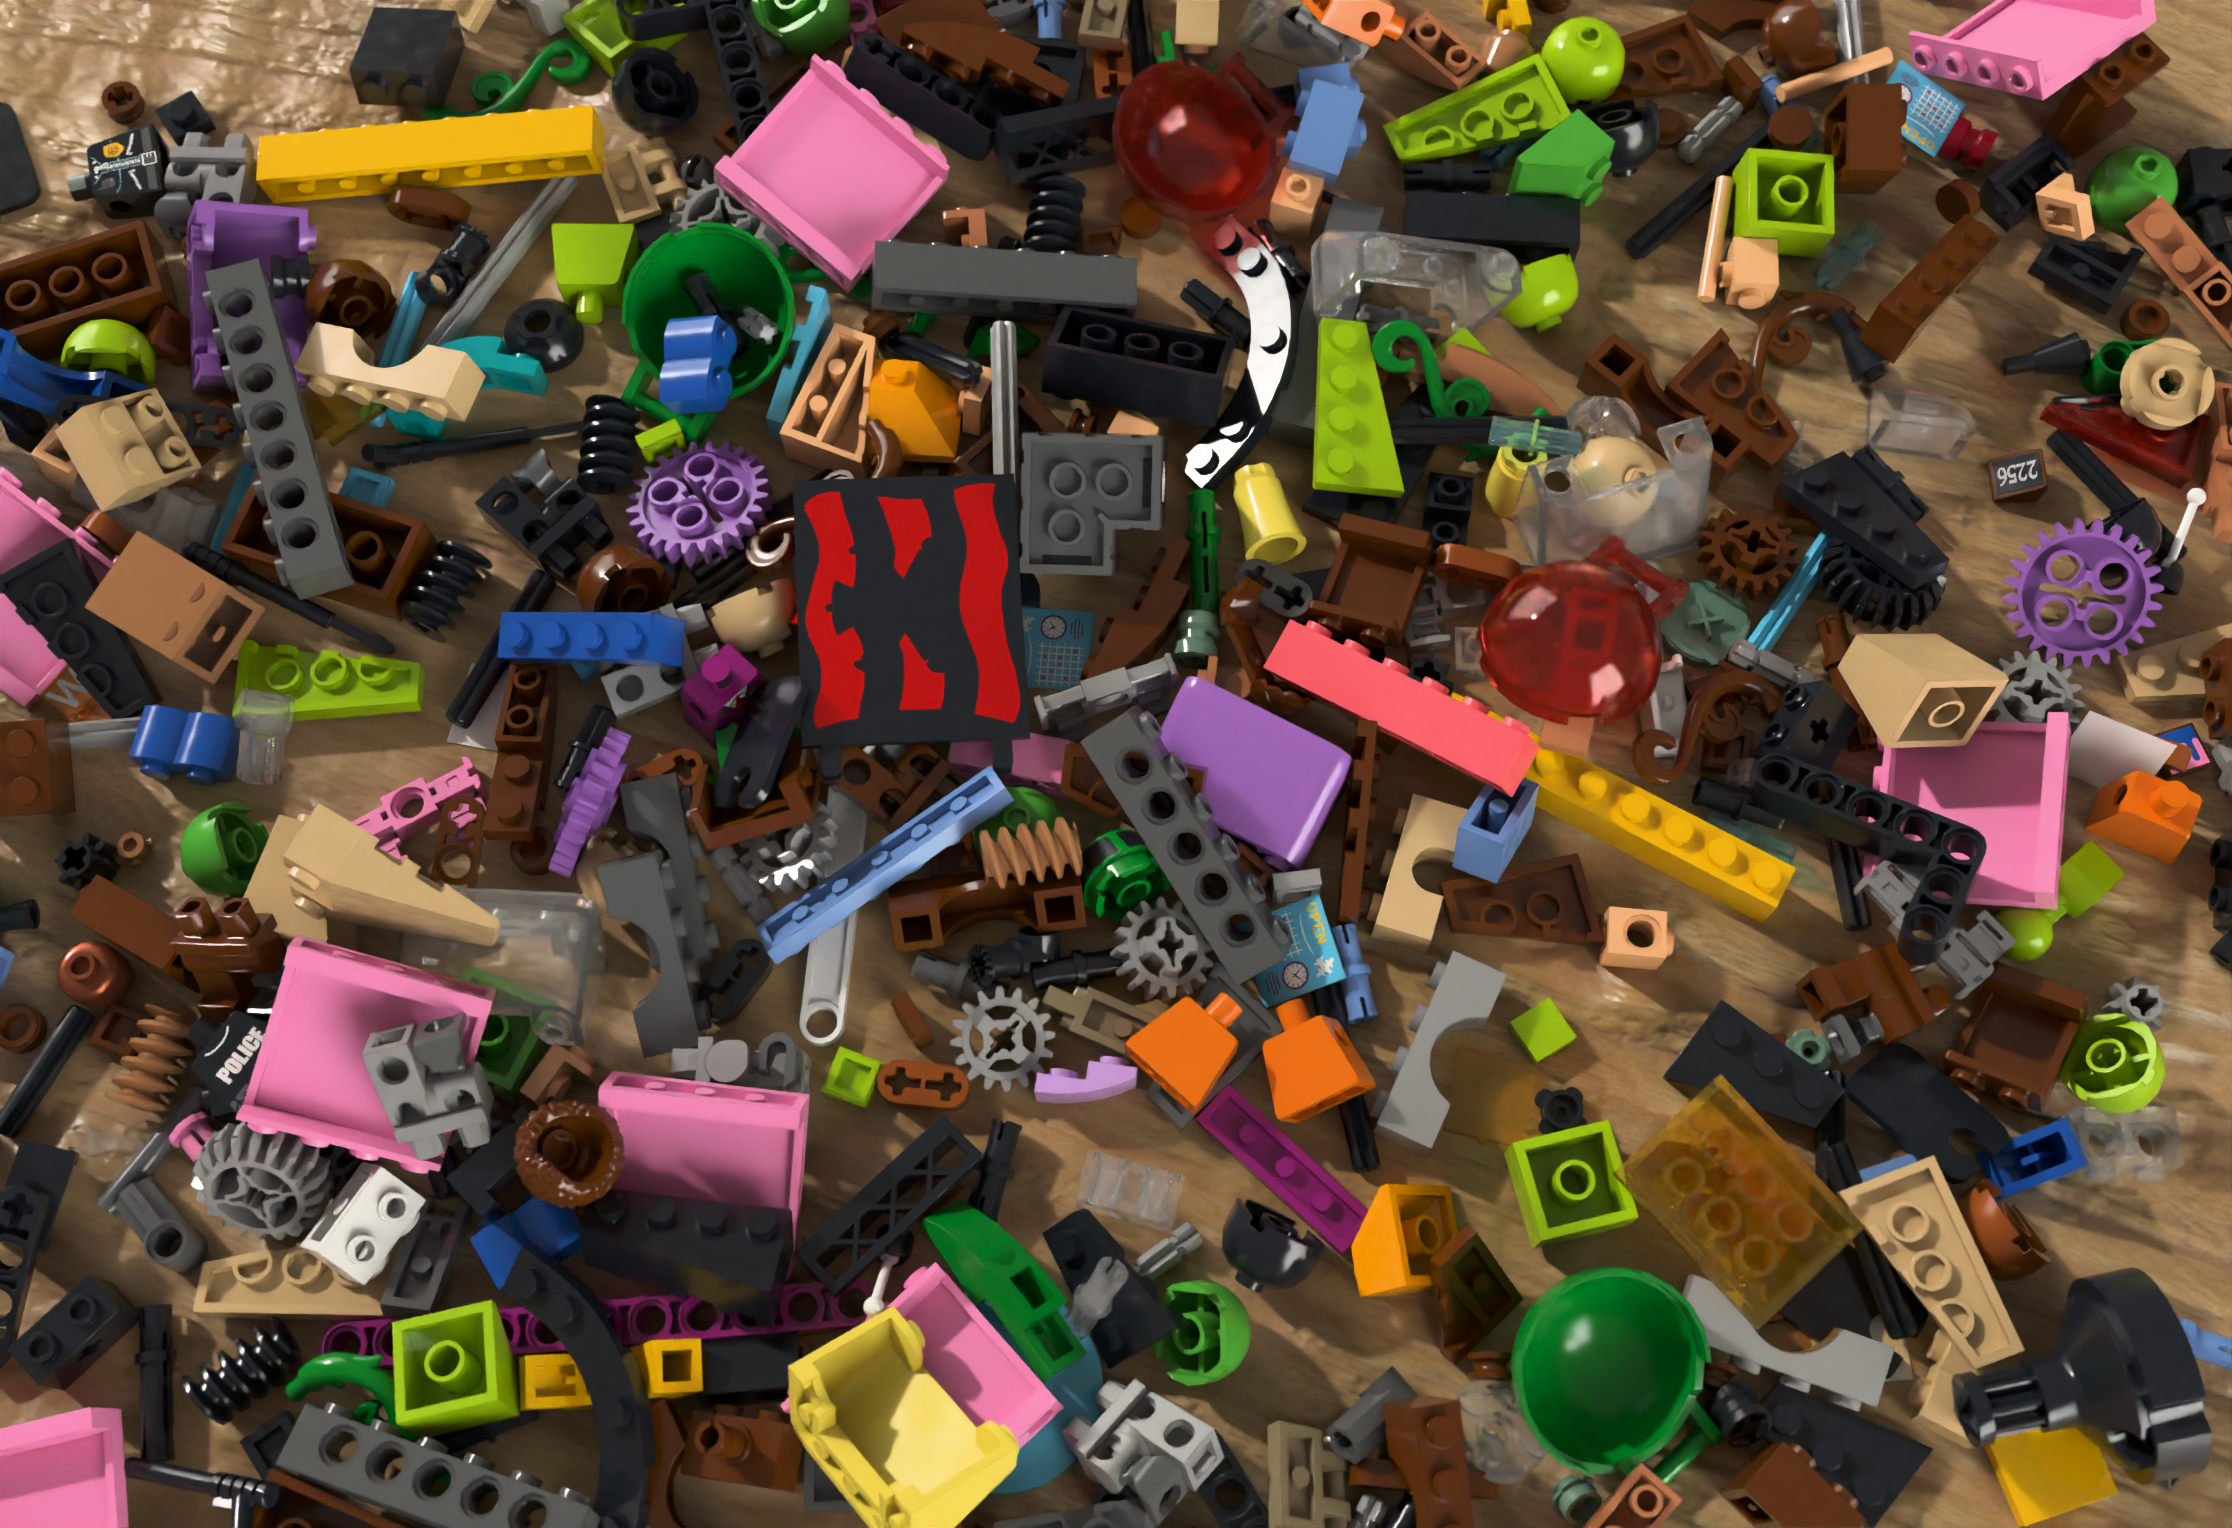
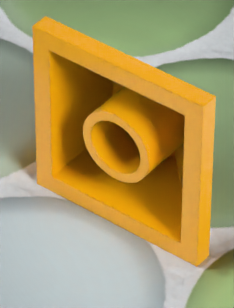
M875 359L869 388L868 423L873 419H880L886 428L895 431L903 448L904 461L952 463L957 458L963 413L957 411L960 393L919 361ZM868 432L867 459H873L876 451L872 447V438Z
M1386 1184L1380 1186L1351 1246L1354 1276L1357 1281L1360 1297H1388L1433 1290L1430 1259L1458 1233L1450 1186Z

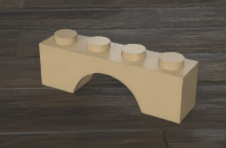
M316 322L294 366L308 381L307 386L322 396L332 397L333 394L347 396L349 399L362 405H369L370 402L384 404L388 408L400 413H406L407 410L417 411L437 421H444L445 418L465 422L486 377L466 352L427 345L418 355L401 365L389 368L374 367L375 353L353 329Z

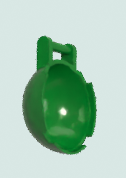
M697 222L696 227L685 229L676 234L669 231L662 235L643 252L636 262L623 291L621 324L627 327L632 350L640 361L623 391L621 399L629 407L637 408L662 423L676 418L682 433L685 435V441L688 443L695 441L697 447L705 440L720 411L696 413L694 419H691L684 414H674L661 404L659 400L646 393L653 378L658 381L660 379L661 369L665 362L664 335L669 319L700 316L690 297L683 289L684 282L695 274L707 273L722 302L728 303L733 313L738 312L737 304L747 303L750 307L755 308L778 325L779 333L772 336L773 343L769 345L762 344L760 340L754 339L737 325L742 336L748 342L749 349L741 357L731 360L728 372L731 375L733 387L728 399L738 397L757 388L775 372L788 352L795 330L796 305L794 292L785 269L764 243L749 232L724 223Z
M1623 1267L1593 1268L1563 1279L1542 1294L1526 1313L1516 1334L1511 1357L1512 1389L1519 1414L1529 1431L1558 1462L1590 1477L1591 1473L1615 1474L1617 1472L1620 1478L1624 1480L1635 1468V1465L1645 1461L1666 1446L1687 1420L1694 1430L1651 1470L1652 1473L1668 1485L1708 1445L1715 1448L1724 1440L1719 1429L1695 1400L1703 1389L1705 1361L1712 1363L1704 1326L1692 1305L1672 1285L1650 1273Z

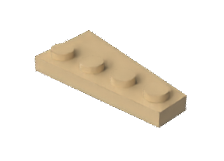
M2232 623L2128 652L2127 656H2116L2110 664L2128 702L2188 701L2194 697H2205L2204 680L2201 679L2199 674L2202 654L2222 639L2232 638Z
M1934 1155L1836 1193L1972 1369L1981 1368L2025 1351Z
M407 1234L399 1237L389 1251V1261L383 1271L374 1279H369L365 1286L346 1280L300 1247L303 1241L297 1242L295 1247L270 1252L268 1249L204 1262L201 1268L192 1312L199 1318L271 1319V1315H275L279 1319L368 1321L399 1318L383 1315L380 1302Z

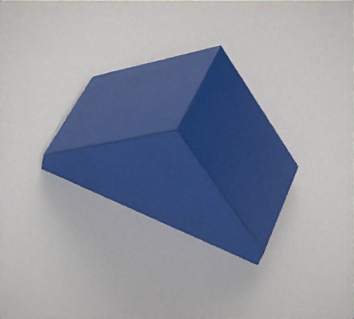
M2068 1118L2060 1119L2008 1140L2002 1151L1992 1160L1982 1151L1976 1153L1986 1178L1993 1181L2003 1191V1193L1996 1197L1997 1200L2060 1179L2090 1165Z

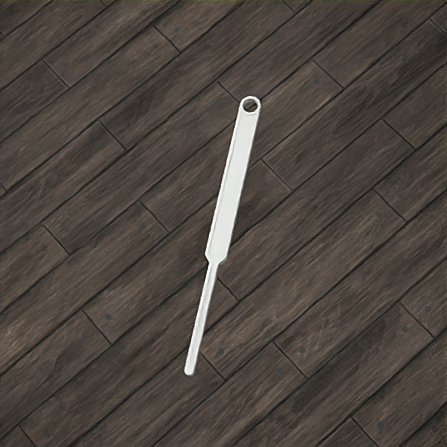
M866 746L863 750L876 760L878 746ZM840 747L841 753L846 749V747ZM830 787L826 807L833 813L831 817L840 826L833 834L841 842L839 846L830 848L829 853L835 858L834 863L823 862L820 868L824 876L821 879L817 878V884L857 858L866 849L869 816L839 791L835 792ZM858 909L848 915L838 926L829 928L809 942L799 1024L805 1039L818 1047L834 1044L839 1040L844 1031ZM820 1010L830 1011L837 1018L836 1029L831 1035L824 1038H816L807 1030L808 1019L813 1013Z

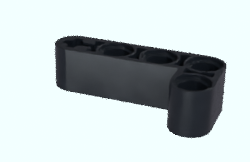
M862 33L858 36L843 68L846 80L858 90L860 88L866 89L886 109L964 157L975 161L984 160L993 148L991 140L1000 118L1011 116L1018 104V96L1012 88H1003L991 80L984 84L976 96L885 38L874 33Z

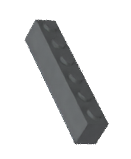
M1336 196L1333 197L1299 318L1298 348L1294 370L1288 389L1281 390L1275 404L1269 440L1314 450L1319 323L1322 317L1356 321V313L1360 311L1361 306L1369 303V299L1362 298L1365 287L1373 288L1379 266V262L1372 261L1374 251L1383 252L1389 226L1381 225L1384 207Z
M901 239L875 240L872 261L871 309L1057 322L1065 304L1132 318L1137 308V260L1133 258H1123L1116 254L1090 256L1080 255L1073 251L1048 253L1037 252L1030 248L1005 250L994 249L987 245L962 247L951 246L944 242L920 244L907 243Z

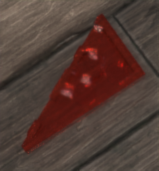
M2050 403L2042 410L2039 420L2181 489L2191 479L2210 416L2202 414L2197 416L2192 422L2172 430H2158L2140 423L2135 417L2127 416L2121 407L2106 406L2101 412L2083 411L2080 408V404L2062 403L2054 405Z

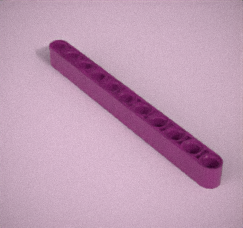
M856 1280L836 1298L822 1282L784 1285L773 1330L759 1325L755 1327L746 1326L743 1319L744 1314L735 1312L734 1316L716 1311L717 1316L713 1326L705 1331H697L693 1323L695 1314L702 1307L714 1306V1304L690 1295L686 1300L673 1295L603 1300L602 1303L615 1319L614 1330L624 1348L639 1346L651 1340L698 1338L705 1340L798 1332L799 1336L846 1333L864 1323L868 1316L864 1313L857 1318L846 1317L843 1312V1304L846 1298L855 1293H862L869 1298L872 1297L873 1290L863 1281ZM806 1297L816 1299L818 1309L814 1318L804 1323L795 1321L793 1310L796 1303ZM526 1308L498 1309L502 1324L511 1323L513 1326L514 1334L509 1345L515 1361H519V1358L525 1355L569 1354L560 1340L553 1344L545 1342L544 1330L546 1325ZM663 1310L666 1322L662 1331L652 1336L646 1335L644 1320L647 1315L652 1311ZM408 1318L345 1322L335 1325L323 1338L322 1354L335 1351L343 1352L347 1341L352 1337L358 1336L361 1341L358 1355H382L384 1360L378 1365L387 1372L394 1371L392 1322Z

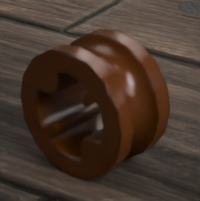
M114 82L102 92V104L107 110L109 117L115 122H133L144 112V99L141 97L138 88L130 82ZM129 97L130 101L126 100V106H117V104H121L120 99Z
M1076 408L1070 418L1067 431L1095 434L1099 415L1091 413L1089 416H1085L1082 409Z
M1499 1351L1468 1353L1467 1361L1473 1364L1472 1372L1468 1373V1380L1475 1382L1511 1381L1512 1372L1508 1369V1363L1511 1361L1512 1353Z
M1711 1358L1712 1363L1705 1361L1703 1389L1715 1392L1722 1386L1730 1383L1731 1378L1737 1377L1739 1369L1729 1363Z

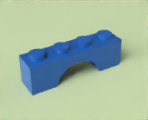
M0 328V397L56 418L55 411L57 405L69 395L117 398L149 389L145 385L107 370L81 372L45 363L27 353L18 344L16 334ZM69 413L68 418H70L74 413Z
M501 612L497 658L538 665H570L571 661H593L643 667H682L686 621L652 612Z

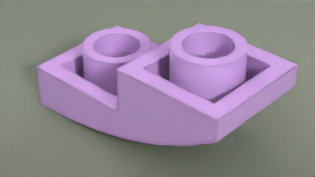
M1102 1056L1100 1057V1062H1088L1086 1080L1078 1079V1073L1075 1071L1051 1068L1049 1069V1074L1037 1073L1034 1090L1036 1102L1082 1103L1119 1095L1136 1087L1137 1067H1130L1129 1061L1123 1058Z

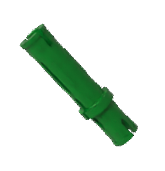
M1196 489L1190 491L1187 496L1189 502V528L1185 531V539L1191 541L1193 610L1209 611L1220 617L1217 544L1221 541V531L1216 527V493L1209 489ZM1203 527H1204V548H1203V539H1202ZM1204 566L1206 576V592L1204 588Z

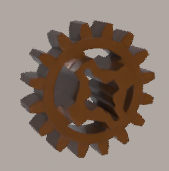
M1739 505L1734 515L1727 508L1723 509L1718 519L1712 517L1697 542V546L1701 548L1697 556V562L1708 563L1703 576L1705 578L1716 576L1719 580L1715 588L1719 591L1726 585L1731 587L1732 598L1737 599L1741 591H1747L1751 601H1756L1761 591L1768 597L1773 596L1778 587L1783 588L1787 584L1799 561L1793 557L1799 548L1798 543L1787 542L1792 533L1791 528L1779 529L1776 525L1780 517L1777 515L1769 520L1763 518L1764 513L1761 507H1758L1754 514H1748L1744 505Z

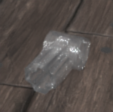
M243 688L240 692L235 708V726L237 729H241L237 779L243 780L244 783L255 785L277 784L281 781L285 736L289 734L295 715V699L292 695Z

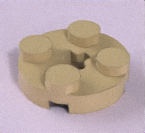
M2163 338L2143 346L2130 354L2122 369L2120 377L2121 408L2127 416L2135 417L2140 423L2153 429L2172 430L2190 423L2197 416L2202 415L2211 404L2215 389L2212 369L2210 366L2205 368L2203 361L2198 357L2202 353L2196 346L2187 341L2176 338ZM2165 374L2169 375V382L2175 385L2174 391L2164 393L2160 388L2159 379L2163 378Z

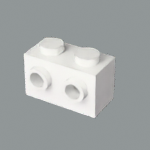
M362 1162L300 1247L346 1280L365 1286L369 1279L377 1277L386 1267L389 1261L388 1253L399 1237L405 1236L414 1228L420 1217V1212L418 1211L426 1199L382 1166Z

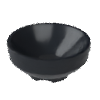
M540 298L524 303L510 315L504 329V341L511 356L515 353H523L535 358L540 362L546 374L564 369L579 356L584 345L585 333L582 323L576 319V313L570 306L556 299ZM544 315L551 319L550 326L541 333H532L527 330L528 322L535 316Z

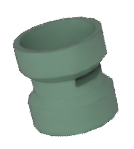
M1204 610L1182 611L1177 617L1176 630L1180 637L1173 645V661L1180 666L1190 669H1207L1209 655L1218 656L1219 650L1215 646V639L1221 635L1220 617Z

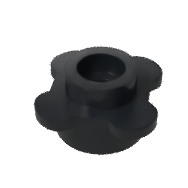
M1568 1087L1566 1090L1562 1089L1554 1092L1543 1089L1535 1096V1105L1540 1108L1541 1122L1538 1125V1129L1542 1135L1587 1125L1586 1119L1582 1117L1583 1095L1577 1088ZM1558 1108L1564 1109L1565 1115L1562 1117L1558 1116L1556 1110Z

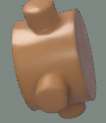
M128 828L126 833L118 838L116 842L117 850L113 856L123 857L131 863L133 868L140 867L141 862L149 857L151 848L155 847V841L153 838L145 839L136 832L135 828Z

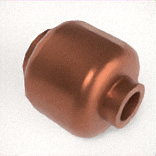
M97 940L82 941L71 946L62 955L57 965L56 978L60 989L69 998L90 1008H106L111 1003L118 1002L126 995L132 983V969L129 961L110 945Z

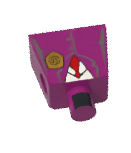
M727 644L714 656L707 658L702 667L683 683L680 689L683 718L704 740L717 750L715 731L726 728L731 722L740 724L753 691L761 683L769 680L734 647Z

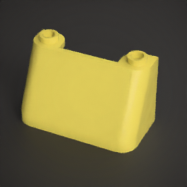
M894 1306L788 1366L791 1423L805 1449L869 1528H955L1016 1467L1019 1446L1014 1434L1005 1425L998 1426L990 1420L978 1427L972 1423L923 1367L922 1348L925 1347L924 1336L918 1325L912 1320L906 1321Z

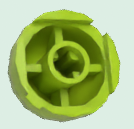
M1581 16L1569 19L1553 29L1542 47L1540 56L1565 103L1577 105L1578 100H1592L1591 104H1595L1611 96L1619 85L1624 69L1625 49L1619 34L1610 24L1598 18Z
M1559 254L1524 266V271L1512 278L1509 273L1488 286L1495 307L1509 324L1519 328L1535 326L1538 333L1546 332L1563 324L1560 316L1573 307L1578 298L1579 291L1577 272L1570 254L1567 256L1566 254Z
M91 320L78 326L66 340L62 350L60 368L81 372L107 370L152 389L154 388L156 368L155 352L146 336L135 327L118 320Z
M2119 1013L2102 1014L2085 1020L2060 1073V1077L2069 1092L2089 1109L2112 1115L2126 1114L2145 1107L2157 1096L2166 1076V1063L2163 1051L2148 1026L2142 1022L2140 1024L2129 1020L2127 1015Z

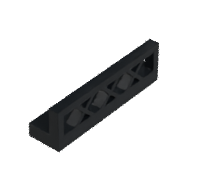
M1155 88L1001 117L991 144L1009 186L1039 180L1043 177L1059 176L1158 156L1162 154L1165 147L1153 122V117L1161 102ZM1142 128L1148 143L1137 145L1124 138L1123 135L1125 131ZM1098 136L1113 146L1110 151L1100 153L1088 147L1085 143L1088 138ZM1060 144L1075 153L1072 159L1062 161L1047 153V150L1052 145ZM1023 152L1036 159L1033 167L1016 170L1010 154Z
M942 1114L795 1251L796 1256L803 1267L814 1278L817 1277L838 1298L984 1160L983 1154ZM956 1145L968 1156L954 1170L934 1169V1166ZM920 1179H927L926 1196L918 1204H897L898 1199ZM934 1179H943L933 1189ZM883 1213H890L889 1231L880 1239H860L861 1234ZM897 1213H907L897 1222ZM846 1248H853L852 1266L835 1281L825 1268ZM860 1248H870L859 1258Z

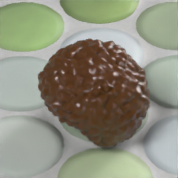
M579 1100L558 1103L550 1102L547 1105L541 1104L537 1111H531L528 1119L524 1121L515 1134L516 1146L513 1149L517 1172L531 1195L540 1201H546L560 1208L566 1206L569 1208L585 1206L603 1197L613 1184L617 1182L619 1175L624 1170L622 1164L625 1158L623 1155L625 1151L623 1136L619 1131L620 1128L615 1117H612L610 1113L597 1105L591 1106L589 1103H582Z

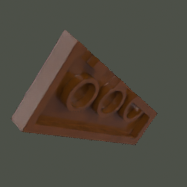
M1685 14L1620 37L1625 49L1622 78L1614 93L1600 103L1721 89L1725 77L1689 14ZM1578 100L1577 105L1567 103L1566 105L1567 107L1591 104L1592 100Z
M1358 720L1350 754L1353 759V767L1347 790L1336 926L1342 925L1343 929H1345L1346 924L1356 925L1359 915L1367 916L1370 887H1362L1363 870L1370 871L1372 865L1373 842H1366L1368 825L1374 826L1377 798H1371L1370 796L1372 782H1378L1380 769V754H1375L1378 721Z

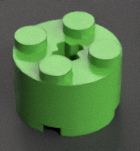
M752 0V10L757 22L788 53L794 55L799 60L803 56L809 59L814 54L817 55L826 51L834 43L844 39L850 32L851 24L848 20L850 6L848 0Z

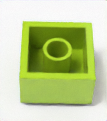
M1758 148L1747 149L1732 172V178L1734 179L1732 188V240L1734 237L1777 239L1778 254L1817 258L1835 235L1834 155Z
M1609 1119L1513 1142L1504 1153L1532 1250L1627 1227L1639 1217Z

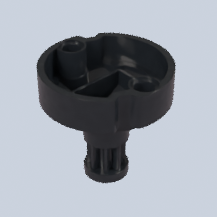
M2135 1267L2082 1277L2072 1282L2053 1353L2022 1360L2019 1366L1981 1375H1976L1970 1371L1956 1374L1952 1377L1954 1413L1966 1437L1975 1448L1995 1444L1996 1438L2037 1429L2042 1433H2048L2067 1428H2078L2115 1462L2127 1476L2142 1485L2201 1473L2205 1470L2210 1460L2212 1432L2203 1408V1400L2206 1398V1393L2193 1350L2174 1309L2162 1290L2151 1277Z

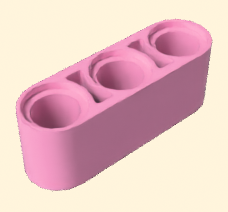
M1030 733V739L1012 740V771L1009 774H997L1004 786L1025 785L1039 789L1047 795L1071 798L1060 792L1066 745L1072 741ZM992 741L951 743L947 762L953 766L951 773L971 779L988 766L993 768Z

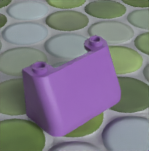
M207 200L195 201L187 225L190 366L193 391L215 392L229 390L222 366L229 365L227 354H220L212 332L213 328L219 327L217 317H210L202 292L209 290L205 272L259 258L272 286L271 255H281L284 259H295L298 255H307V250H315L316 227L315 224L308 223V209ZM287 295L284 299H275L293 365L295 366L307 342L306 315L303 299L297 295ZM258 350L252 351V352H250L249 354H253V353L257 352ZM295 368L299 386L306 387L308 381Z
M1188 676L1176 695L1161 727V741L1168 752H1175L1183 763L1208 767L1204 797L1213 809L1214 817L1212 821L1217 827L1256 846L1258 856L1276 873L1303 870L1348 786L1353 759L1347 752L1335 744L1204 679Z

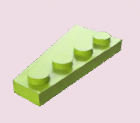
M1537 53L1382 126L1400 167H1404L1405 162L1417 164L1546 135L1571 115L1542 57Z
M1322 317L1318 329L1312 489L1401 498L1405 491L1366 322Z
M245 639L239 649L232 718L236 719L241 726L423 711L425 671L420 662L363 655L360 659L342 657L338 651L321 650L319 654L299 651L296 646L277 644L276 648L259 646L257 641Z

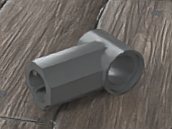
M146 1177L141 1181L132 1182L119 1193L118 1201L114 1206L144 1244L145 1254L151 1261L179 1273L191 1272L202 1264L208 1252V1243L205 1236L191 1227L153 1178ZM182 1236L180 1249L170 1256L172 1243Z
M1393 1365L1359 1395L1361 1399L1326 1430L1330 1440V1447L1341 1459H1346L1356 1465L1360 1460L1366 1458L1387 1437L1383 1403L1419 1397Z

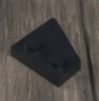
M2051 235L2027 273L2105 316L2145 252L2132 247L2127 254L2105 251V243L2094 241L2079 242L2073 238Z

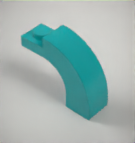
M466 337L439 346L463 351L470 356L486 375L480 390L491 388L504 389L540 397L545 396L549 381L540 362L523 353H515L511 356L502 337ZM387 408L386 415L398 434L430 439L432 441L442 438L448 418H445L444 421H437L421 412L412 410L400 413Z

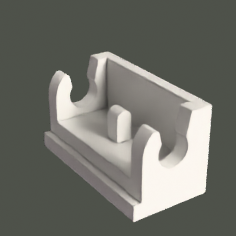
M1657 653L1644 654L1634 672L1642 732L1648 729H1659L1669 733L1676 740V746L1671 750H1666L1662 746H1656L1654 749L1655 758L1676 757L1687 709L1682 675L1683 660L1680 654H1675L1672 656L1671 661L1665 663H1658Z

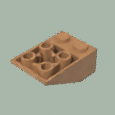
M138 530L84 606L86 609L212 685L216 683L266 609L235 588Z

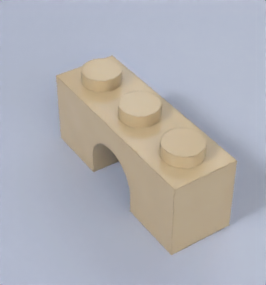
M1414 793L1409 808L1399 806L1392 829L1393 834L1400 835L1396 851L1386 850L1379 876L1388 878L1383 894L1374 892L1366 918L1375 922L1371 937L1426 953L1432 940L1444 896L1422 889L1416 883L1412 869L1423 862H1436L1451 866L1454 858L1458 826L1467 814L1468 809Z

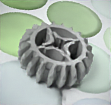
M702 179V189L697 191L688 187V200L677 199V212L671 213L670 218L672 227L669 230L673 234L696 227L697 222L724 224L729 222L730 225L752 234L764 243L776 258L779 257L780 254L776 245L782 246L785 244V240L716 183L710 185L706 180Z
M244 1121L238 1126L227 1123L219 1132L215 1131L212 1137L207 1139L197 1155L192 1171L193 1181L191 1186L198 1191L196 1201L208 1205L207 1215L220 1216L223 1219L222 1227L233 1225L240 1229L241 1235L246 1231L253 1232L260 1240L267 1234H271L275 1239L281 1241L286 1234L298 1237L304 1229H311L314 1223L319 1220L322 1212L326 1210L332 1196L330 1194L333 1189L332 1181L334 1174L329 1171L330 1159L319 1156L320 1147L304 1144L299 1141L298 1135L295 1136L279 1130L276 1134L256 1132L247 1126L248 1122Z

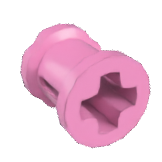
M204 1111L190 1115L174 1128L168 1137L169 1142L175 1148L181 1147L194 1162L203 1148L198 1141H202L205 1144L207 1139L212 1137L215 1132L210 1126L211 1118Z

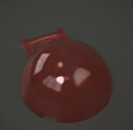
M1240 52L1235 53L1213 73L1208 72L1204 67L1181 65L1183 58L1156 63L1135 76L1124 89L1118 102L1112 130V142L1118 168L1126 185L1137 199L1152 211L1170 220L1188 224H1202L1235 216L1251 206L1273 181L1281 156H1277L1275 137L1296 118V115H1294L1296 108L1292 104L1286 106L1245 65L1247 59ZM1232 77L1273 117L1271 121L1267 123L1251 99L1232 83L1228 82Z
M1612 535L1583 561H1554L1529 568L1502 587L1490 601L1476 632L1475 640H1479L1482 652L1479 664L1497 691L1512 704L1533 716L1564 725L1568 724L1569 717H1598L1596 721L1597 726L1626 718L1643 707L1655 692L1663 662V640L1659 623L1682 603L1690 590V585L1681 579L1673 581L1624 548L1625 541L1616 535ZM1612 563L1616 564L1660 595L1649 604L1631 582L1619 573L1609 569L1608 566Z

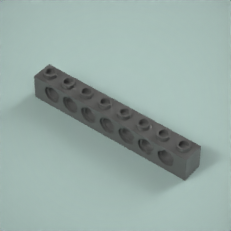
M259 258L207 271L205 276L209 290L202 292L210 317H217L219 327L213 328L212 332L220 354H227L229 365L222 366L230 391H237L239 402L232 404L233 411L240 429H247L250 440L243 442V448L252 469L258 468L260 479L253 481V485L261 507L268 506L271 518L264 520V526L273 547L279 546L282 558L274 560L281 584L283 586L291 585L299 600L355 585L270 280ZM258 350L257 352H255V353H253V354H249V353L252 352V351ZM269 387L267 390L259 392L261 389ZM281 424L278 428L268 431L272 426ZM292 462L288 467L278 469L281 465ZM303 501L298 507L288 509L292 503ZM314 540L310 546L298 548L303 542Z

